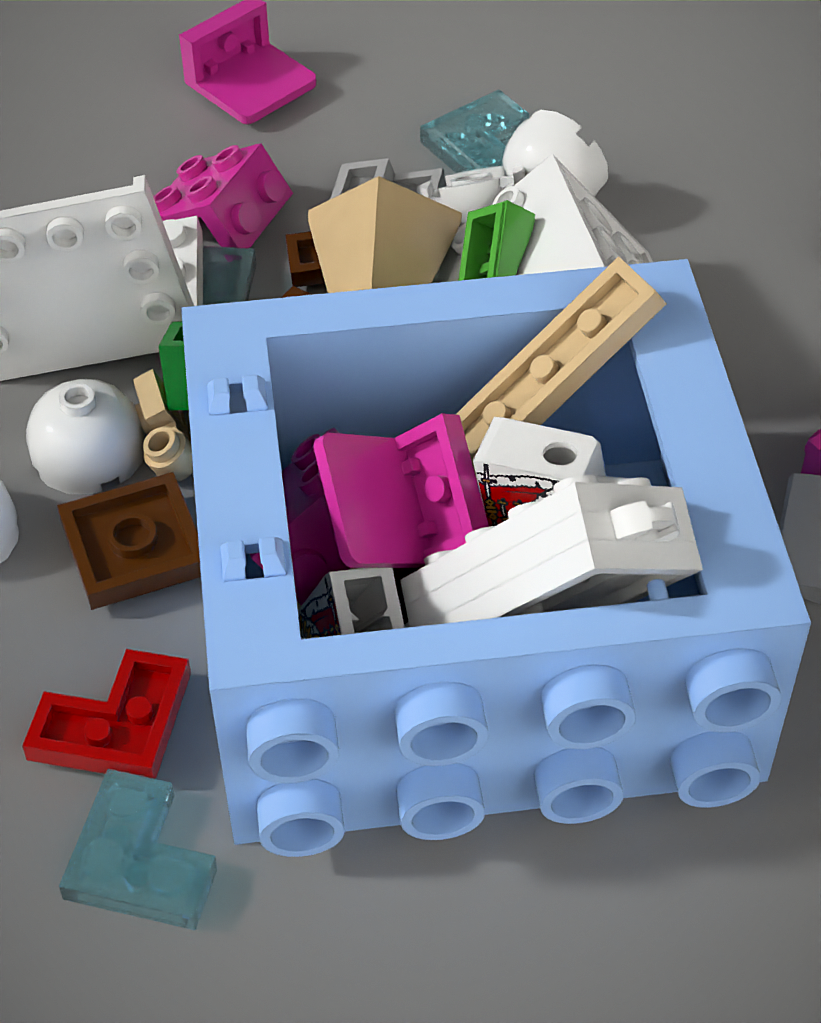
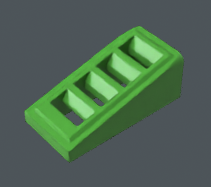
M508 200L468 212L458 281L516 275L532 234L535 214Z

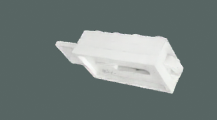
M578 475L561 480L553 486L554 494L541 501L521 504L508 511V520L497 526L480 528L468 533L465 536V544L454 550H446L429 555L424 559L425 566L401 579L400 582L408 617V623L404 624V627L633 603L649 595L647 584L651 580L662 579L667 587L703 570L682 487L651 486L648 478H632L615 484L598 483L597 477L594 475Z

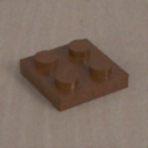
M174 472L57 505L60 521L91 610L201 577L198 532Z

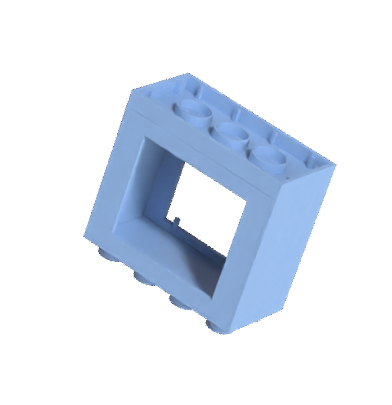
M688 259L628 264L657 291L666 302V305L562 404L542 426L593 436L601 445L606 476L648 478L651 486L682 487L703 570L667 587L662 579L651 580L647 584L649 595L634 603L301 639L282 479V471L292 463V455L299 445L308 437L314 434L322 436L331 428H335L340 434L395 438L442 413L455 415L607 267L181 307L209 691L234 845L260 842L271 853L288 857H302L318 854L334 847L341 841L346 831L401 825L407 834L418 839L444 840L468 833L482 822L485 815L540 808L542 814L551 821L577 824L606 816L621 804L623 798L678 792L679 798L688 805L703 808L718 807L746 797L757 788L760 782L768 781L811 621ZM251 553H260V562L263 565V569L251 559Z

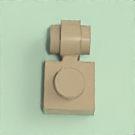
M151 369L133 379L139 403L135 405L141 427L147 434L143 442V457L147 465L157 476L174 472L176 480L181 481L189 477L193 472L191 436L183 411L168 410L164 382Z

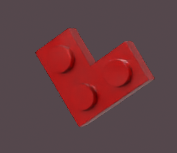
M126 649L107 702L44 691L22 745L26 760L155 782L191 676L189 659Z

